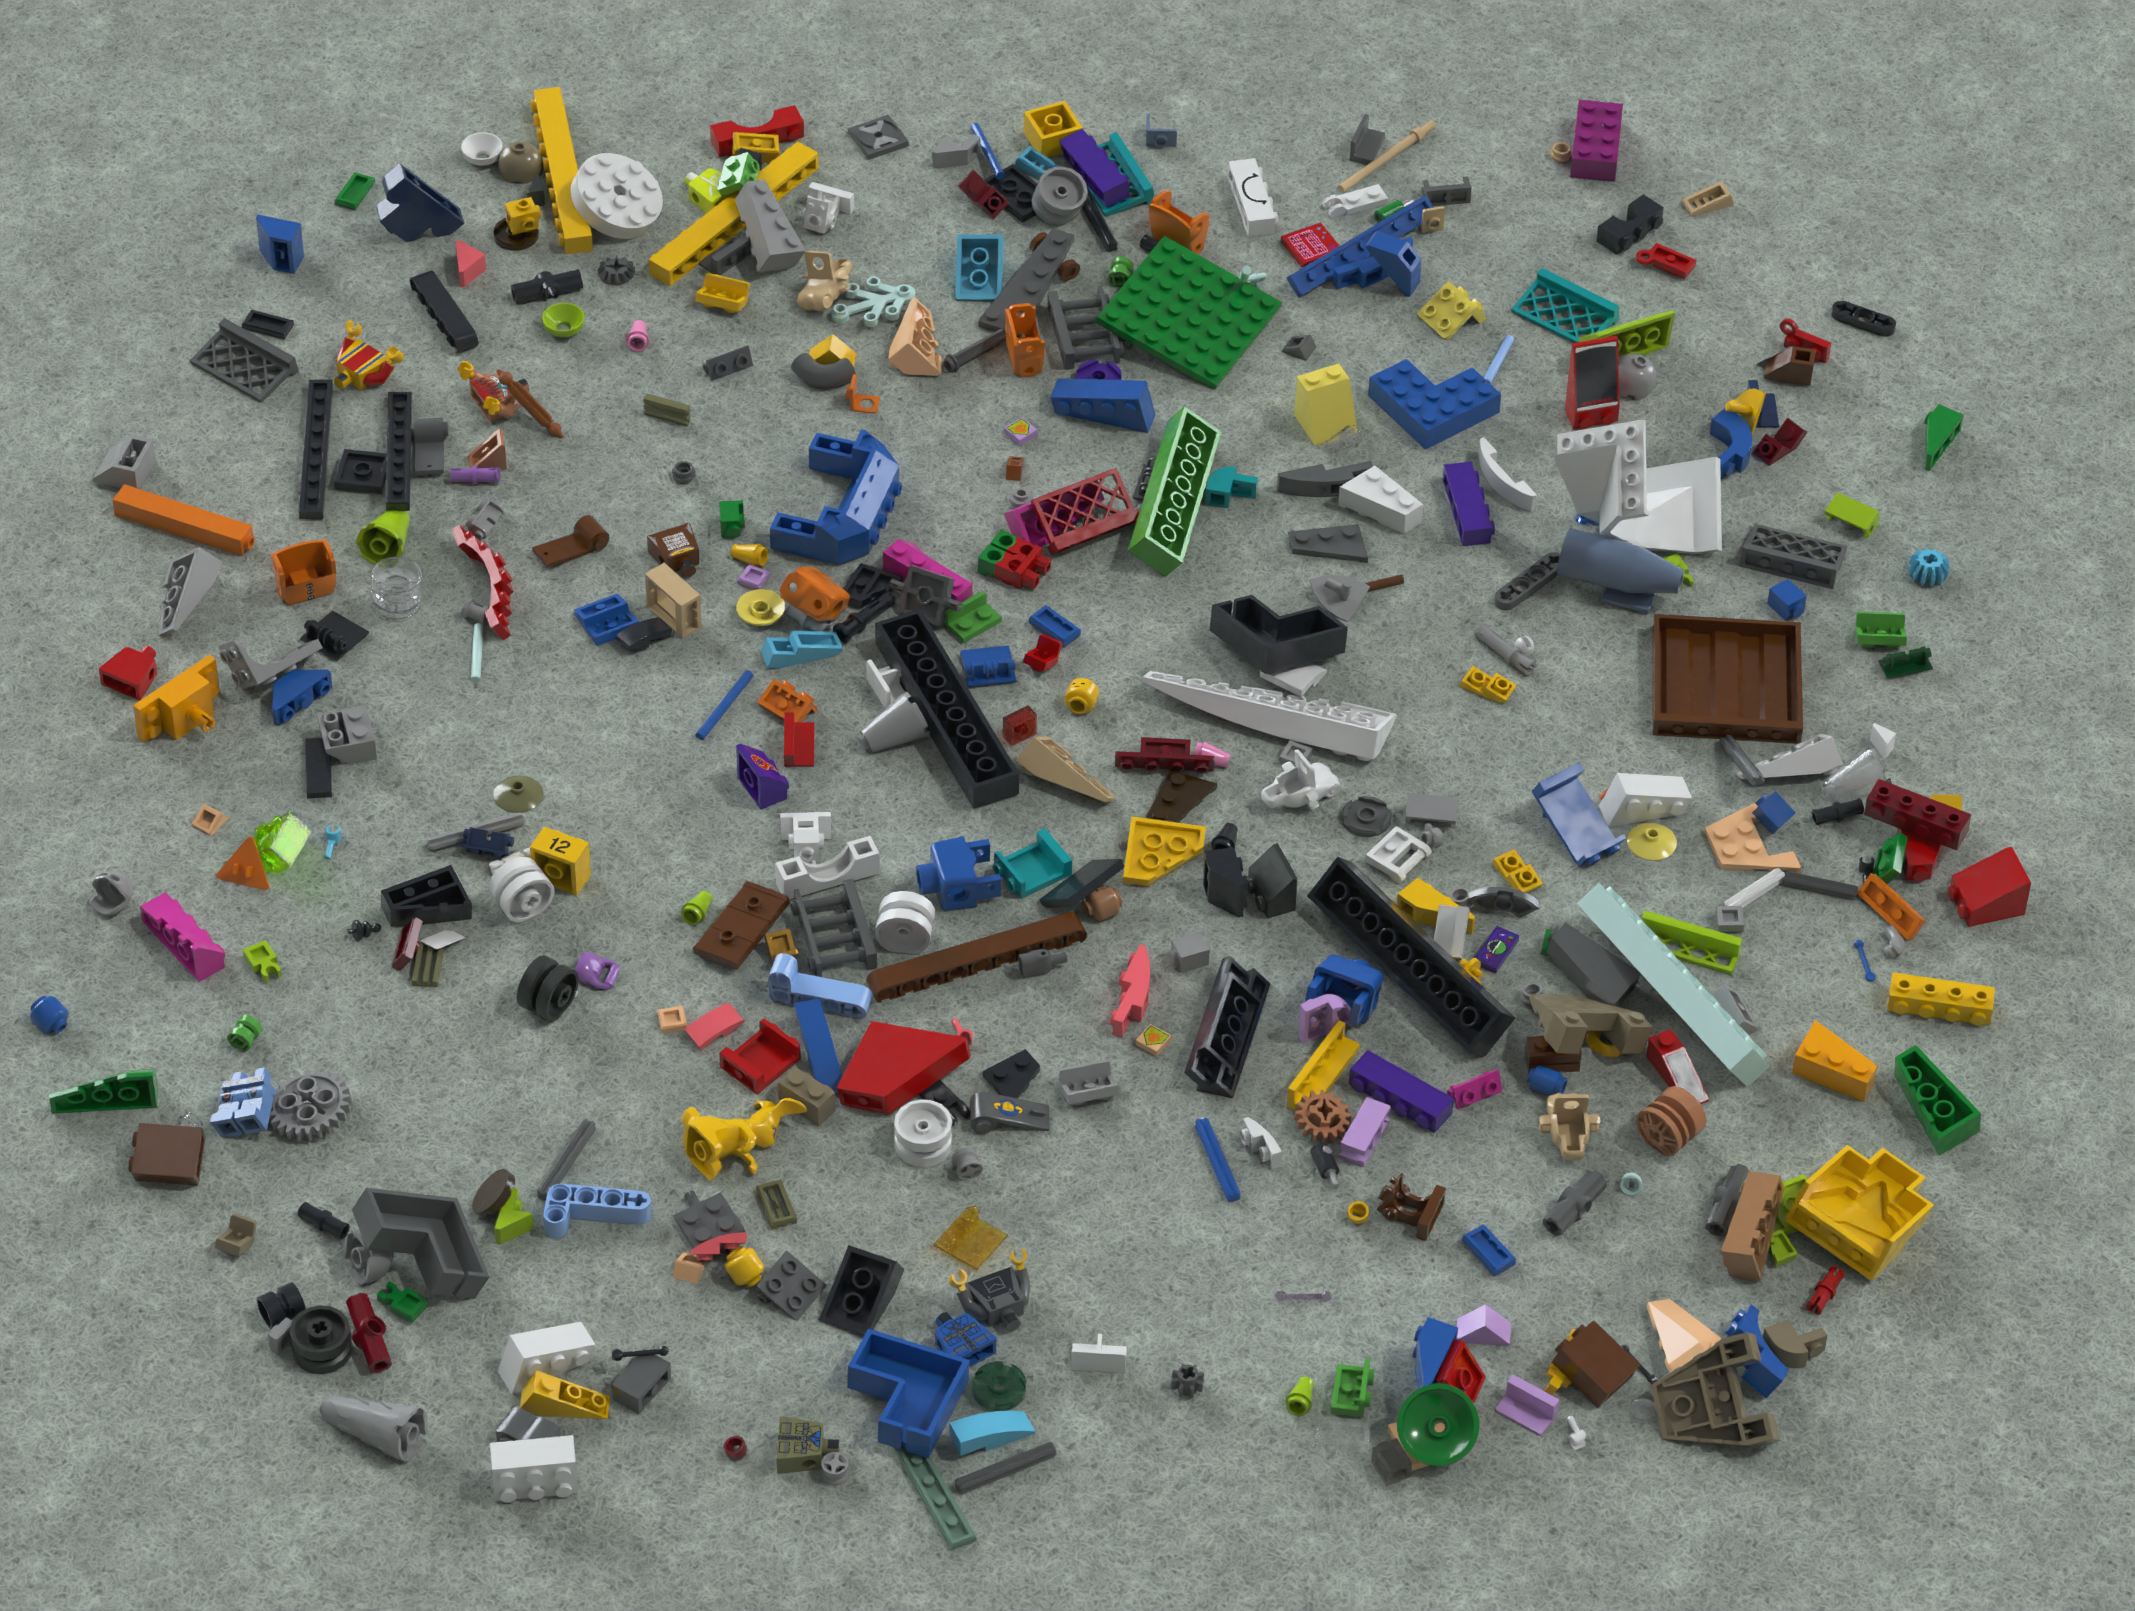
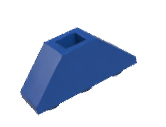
M1379 231L1375 232L1365 245V248L1404 295L1410 297L1420 283L1421 257L1407 241Z
M327 669L292 670L274 682L272 703L274 724L278 726L284 721L291 720L295 713L302 708H308L319 696L326 695L332 688L331 672Z

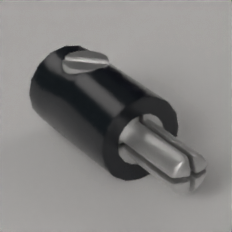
M1318 1143L1311 1148L1310 1154L1323 1179L1328 1178L1332 1188L1336 1189L1341 1185L1337 1177L1339 1167L1332 1155L1331 1148L1326 1143Z

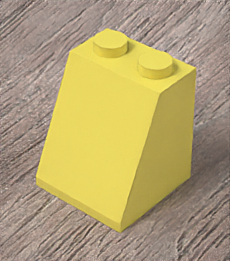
M1340 364L1297 376L1294 416L1315 446L1357 433L1350 378Z

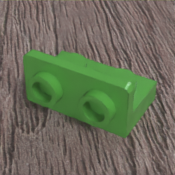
M984 591L963 601V606H958L962 607L960 612L949 609L945 613V627L962 643L971 640L1002 622V617L987 604V594Z

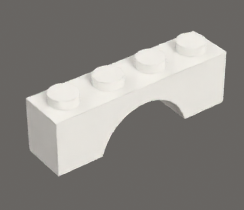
M871 836L847 842L844 849L836 857L824 863L809 864L804 862L800 856L776 862V884L782 894L789 896V899H793L794 889H799L801 896L841 885L843 880L854 879L855 881L880 874L879 851Z

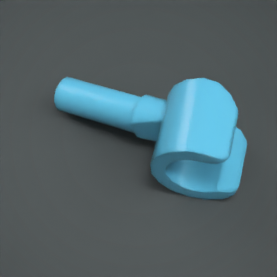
M330 826L326 827V841L328 842L324 856L326 859L331 858L333 847L341 840L340 827H338L336 832H330Z

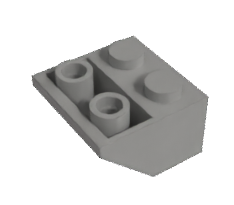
M130 435L113 445L93 477V482L122 488L125 484L140 489L156 461L153 440Z
M366 705L316 714L327 754L349 764L377 759L375 738Z

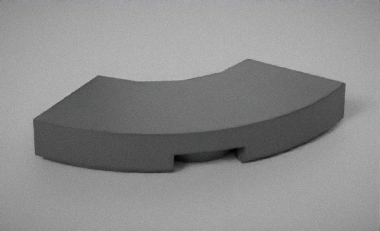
M1507 887L1480 888L1469 892L1468 899L1484 913L1503 911L1521 918L1540 908V901L1533 896Z

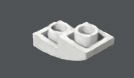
M1249 1117L1243 1118V1130H1240L1242 1143L1248 1145L1252 1153L1259 1151L1262 1161H1267L1271 1169L1281 1167L1282 1151L1274 1138L1256 1121Z

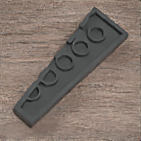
M1053 228L980 317L978 326L992 331L1003 329L1006 333L1005 309H1009L1011 305L1030 303L1036 307L1037 311L1074 242V235ZM1019 311L1017 315L1024 314V311ZM1019 334V335H1017V337L1020 338V337H1022L1024 334Z

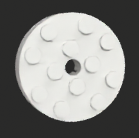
M603 153L590 157L581 165L571 184V198L579 215L591 227L611 237L630 239L641 236L652 227L662 209L663 198L657 180L640 162L623 155Z

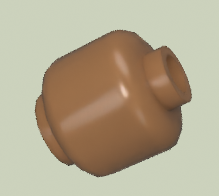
M1102 885L1085 897V902L1082 904L1083 910L1088 917L1091 916L1095 921L1100 922L1119 913L1122 899L1116 888Z

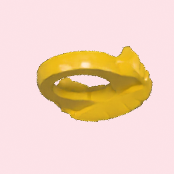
M1588 1031L1586 1033L1585 1040L1587 1045L1593 1051L1598 1052V1054L1611 1058H1617L1623 1054L1614 1044L1608 1045L1600 1041V1035L1603 1034L1602 1031Z

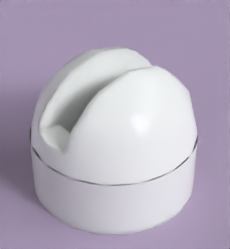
M1522 636L1516 640L1514 647H1519L1522 650V654L1528 656L1533 653L1534 643L1530 637Z

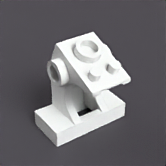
M811 182L808 187L809 196L807 197L806 208L803 210L801 220L804 222L803 228L820 233H826L829 229H833L836 217L840 212L850 215L853 212L854 193ZM825 195L835 198V200H827L825 199Z
M831 812L780 813L781 840H789V849H794V857L800 856L804 862L809 864H820L819 848H824V839H831ZM812 825H813V827L798 828V826H812Z

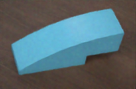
M791 631L789 638L766 637L761 654L767 668H784L829 658L841 653L843 647L837 632Z
M1024 1411L981 1413L949 1422V1436L960 1456L981 1448L989 1451L1035 1434V1430Z

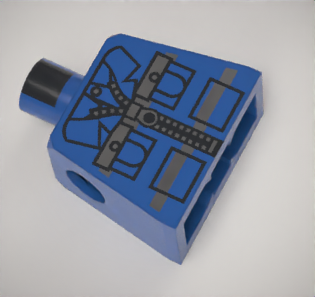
M943 1312L936 1318L935 1323L939 1327L935 1330V1344L939 1351L970 1360L969 1367L996 1354L997 1338L970 1314H963L953 1319L948 1312Z

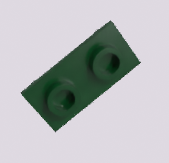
M1925 646L1909 650V654H1906L1905 651L1894 654L1888 653L1886 657L1878 660L1887 679L1933 669L1928 659L1932 656L1931 650Z

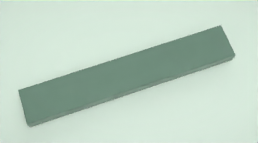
M902 1446L901 1449L892 1447L951 1551L977 1541L975 1533L931 1457L926 1458L907 1452L905 1446Z

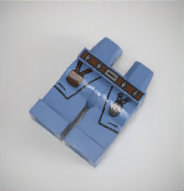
M266 1068L256 1069L254 1077H248L243 1072L233 1073L231 1081L222 1083L221 1089L223 1092L220 1094L218 1113L212 1114L210 1121L221 1137L243 1135L244 1132L245 1134L267 1131L276 1090L271 1085L272 1076ZM253 1120L256 1121L257 1125H252ZM232 1124L234 1129H228L229 1125Z

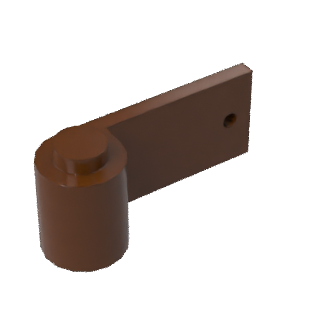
M585 515L576 522L573 534L532 547V552L548 568L587 555L595 550H602L607 546L610 537L593 516Z

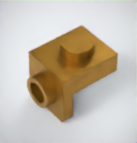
M790 928L765 934L764 938L772 965L775 957L781 953L789 954L797 959L799 952L798 949H795Z

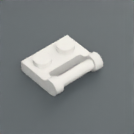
M1396 826L1366 854L1365 862L1389 875L1392 880L1400 884L1406 879L1408 872L1423 858L1427 859L1431 855L1432 850L1427 844ZM1409 850L1415 851L1400 867L1395 866Z

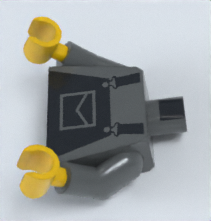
M1023 1248L1021 1249L1022 1260L1018 1261L1015 1259L1014 1251L1009 1256L1010 1262L1016 1265V1270H1013L1011 1266L967 1283V1274L964 1270L958 1271V1276L961 1279L960 1282L955 1280L953 1274L949 1276L948 1282L950 1286L958 1289L956 1294L966 1314H970L979 1321H985L989 1327L1003 1323L1007 1331H1014L1020 1326L1021 1322L1018 1316L1024 1314V1306L1028 1303L1031 1288L1027 1268H1024L1023 1264L1027 1258V1253Z

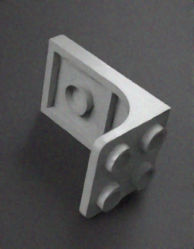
M235 639L219 645V655L222 661L228 664L232 672L233 682L241 689L251 686L257 688L271 683L277 679L276 676L282 673L286 674L297 668L296 665L317 656L316 651L323 647L317 639L301 644L267 664H260L252 660L241 642Z

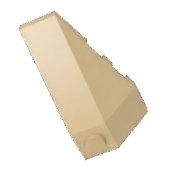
M1033 737L1017 758V761L1022 765L1020 768L1030 776L1035 775L1104 802H1113L1116 799L1098 780L1093 777L1087 778L1085 776L1087 770L1082 765H1078L1073 761L1070 762L1069 760L1073 756L1050 737Z

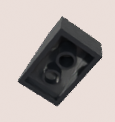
M848 1245L819 1320L864 1336L868 1329L873 1330L895 1295L905 1269L897 1261Z

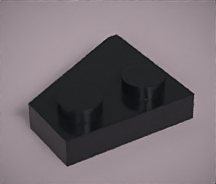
M860 563L843 588L850 595L848 604L863 608L878 599L886 591H893L894 589L889 588V585H894L890 583L892 579L903 582V577Z
M1024 1049L984 1070L983 1077L999 1095L1018 1099L1022 1092H1025L1029 1087L1030 1081L1039 1073L1040 1065Z

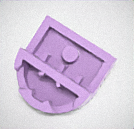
M1325 994L1315 999L1307 1000L1300 1005L1299 1039L1304 1044L1325 1034L1327 1036L1338 1020L1351 1026L1349 1025L1352 1009L1342 998L1333 994Z

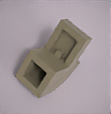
M1789 1320L1765 1327L1763 1339L1770 1350L1783 1365L1789 1368L1806 1367L1808 1356L1816 1357L1825 1351L1828 1336L1823 1328L1798 1336Z

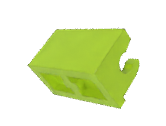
M1838 492L1824 511L1827 520L1830 521L1835 517L1857 527L1865 533L1864 537L1866 538L1879 525L1878 510Z

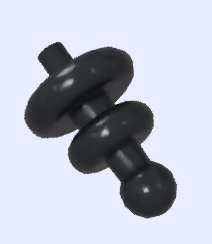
M354 920L351 929H347V933L352 934L356 941H360L363 935L369 937L371 932H380L381 925L378 923L370 925L367 921L361 924L359 920Z

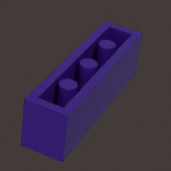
M1081 129L1059 140L1063 158L1074 171L1082 176L1086 185L1106 209L1130 197L1128 189L1130 182L1127 176L1119 172L1114 161L1110 162L1103 148L1099 149L1092 135L1088 136Z
M1472 461L1444 464L1442 481L1462 546L1490 544L1491 535L1495 534L1494 521L1489 519L1490 509L1489 505L1484 503L1485 494L1483 487H1479L1478 471H1474Z
M1369 1050L1350 1068L1349 1085L1355 1091L1363 1092L1376 1101L1390 1105L1399 1116L1408 1117L1415 1121L1422 1129H1429L1435 1133L1453 1114L1454 1098Z

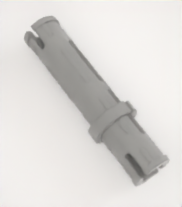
M1485 624L1477 627L1476 630L1481 632V634L1475 631V637L1504 657L1507 664H1513L1526 676L1534 672V669L1530 666L1536 668V663L1522 654V650L1519 647H1513Z

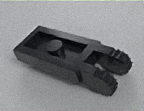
M938 1080L918 1094L923 1100H932L942 1104L950 1113L952 1126L958 1124V1119L951 1108L954 1107L964 1118L970 1116L968 1106L941 1080Z

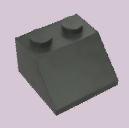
M1278 843L1273 844L1249 867L1248 892L1254 894L1257 909L1260 912L1263 911L1267 919L1293 912L1296 909L1298 878Z

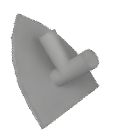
M1325 575L1309 580L1318 602L1329 613L1347 622L1350 621L1370 588L1369 585L1361 581L1340 575Z

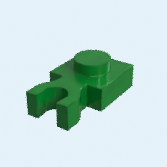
M390 1281L386 1284L387 1291L390 1294H384L381 1291L377 1294L378 1302L390 1305L391 1312L411 1323L429 1306L428 1298L407 1287L400 1291Z

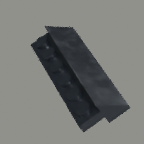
M1227 956L1221 961L1184 1071L1198 1085L1196 1091L1228 1098L1234 1097L1271 985L1255 968L1246 971L1231 956Z

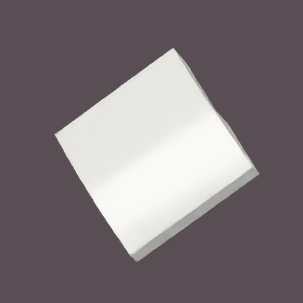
M1305 663L1294 668L1275 671L1272 674H1265L1260 670V677L1302 697L1310 686L1315 687L1327 673V670L1313 663Z

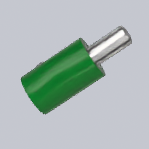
M1408 199L1404 202L1396 200L1376 210L1374 218L1379 223L1413 203L1414 200Z

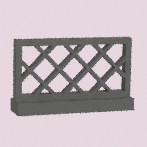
M225 318L218 324L220 330L190 359L191 364L259 402L264 401L289 375L294 376L299 372L294 356ZM223 339L228 342L229 346L216 348L215 345ZM243 350L246 352V356L233 358L234 351ZM229 353L230 359L217 361V354ZM213 355V362L202 363L200 361L203 357ZM261 360L264 366L251 368L250 362ZM247 362V369L234 371V364ZM231 366L230 372H218V367ZM268 371H281L278 376L268 378ZM265 373V378L252 380L251 374ZM248 375L249 381L241 383L235 381V377ZM266 385V388L260 394L253 391L255 386Z
M1754 524L1747 543L1744 544L1742 549L1740 567L1833 589L1848 546ZM1757 532L1767 534L1768 537L1760 538ZM1788 539L1792 542L1784 544L1781 540ZM1774 542L1777 546L1769 547L1767 544ZM1804 545H1813L1815 548L1807 549ZM1797 548L1800 552L1793 553L1791 549ZM1834 550L1840 553L1830 555L1828 551ZM1821 554L1823 557L1817 559L1814 555Z

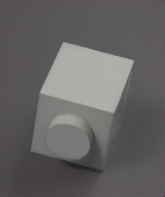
M1201 932L1172 939L1171 951L1168 952L1169 960L1172 966L1176 965L1180 973L1209 965L1210 949Z

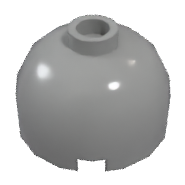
M1629 353L1619 358V394L1627 397L1628 394L1636 396L1635 400L1646 398L1655 386L1657 378L1655 366L1648 358L1640 354Z
M360 1230L346 1236L344 1257L345 1259L350 1258V1263L355 1271L348 1270L356 1283L364 1284L377 1281L388 1272L394 1252L367 1249ZM359 1268H363L364 1274L360 1272Z

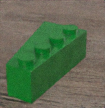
M1917 1045L1912 1046L1895 1057L1894 1076L1938 1155L1947 1152L1980 1132L1981 1113Z

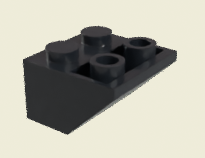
M1234 847L1204 851L1203 886L1208 902L1236 917H1243L1244 908L1247 907L1245 891H1248V879L1246 875L1242 876L1243 863L1241 857H1237Z

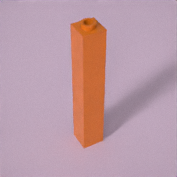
M124 484L113 498L116 516L243 556L247 549H252L255 543L252 525L132 486Z

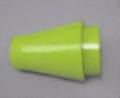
M703 890L683 905L681 916L686 923L697 925L704 921L710 903L713 901L711 893Z
M1299 1378L1298 1383L1285 1399L1287 1410L1295 1416H1303L1312 1408L1314 1382L1311 1378Z

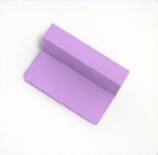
M1512 1375L1507 1381L1506 1395L1496 1406L1495 1411L1537 1435H1542L1558 1415L1560 1400Z

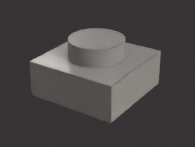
M1289 740L1280 755L1279 763L1291 762L1296 767L1294 751L1298 749L1309 760L1312 756V748Z
M1716 906L1715 914L1719 932L1744 931L1742 906Z
M285 1318L279 1325H275L268 1335L270 1350L278 1355L292 1343L290 1337L292 1321L288 1318Z

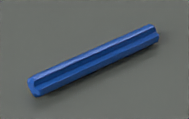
M1206 1117L1197 1119L1195 1121V1128L1227 1201L1239 1200L1241 1192L1209 1119Z

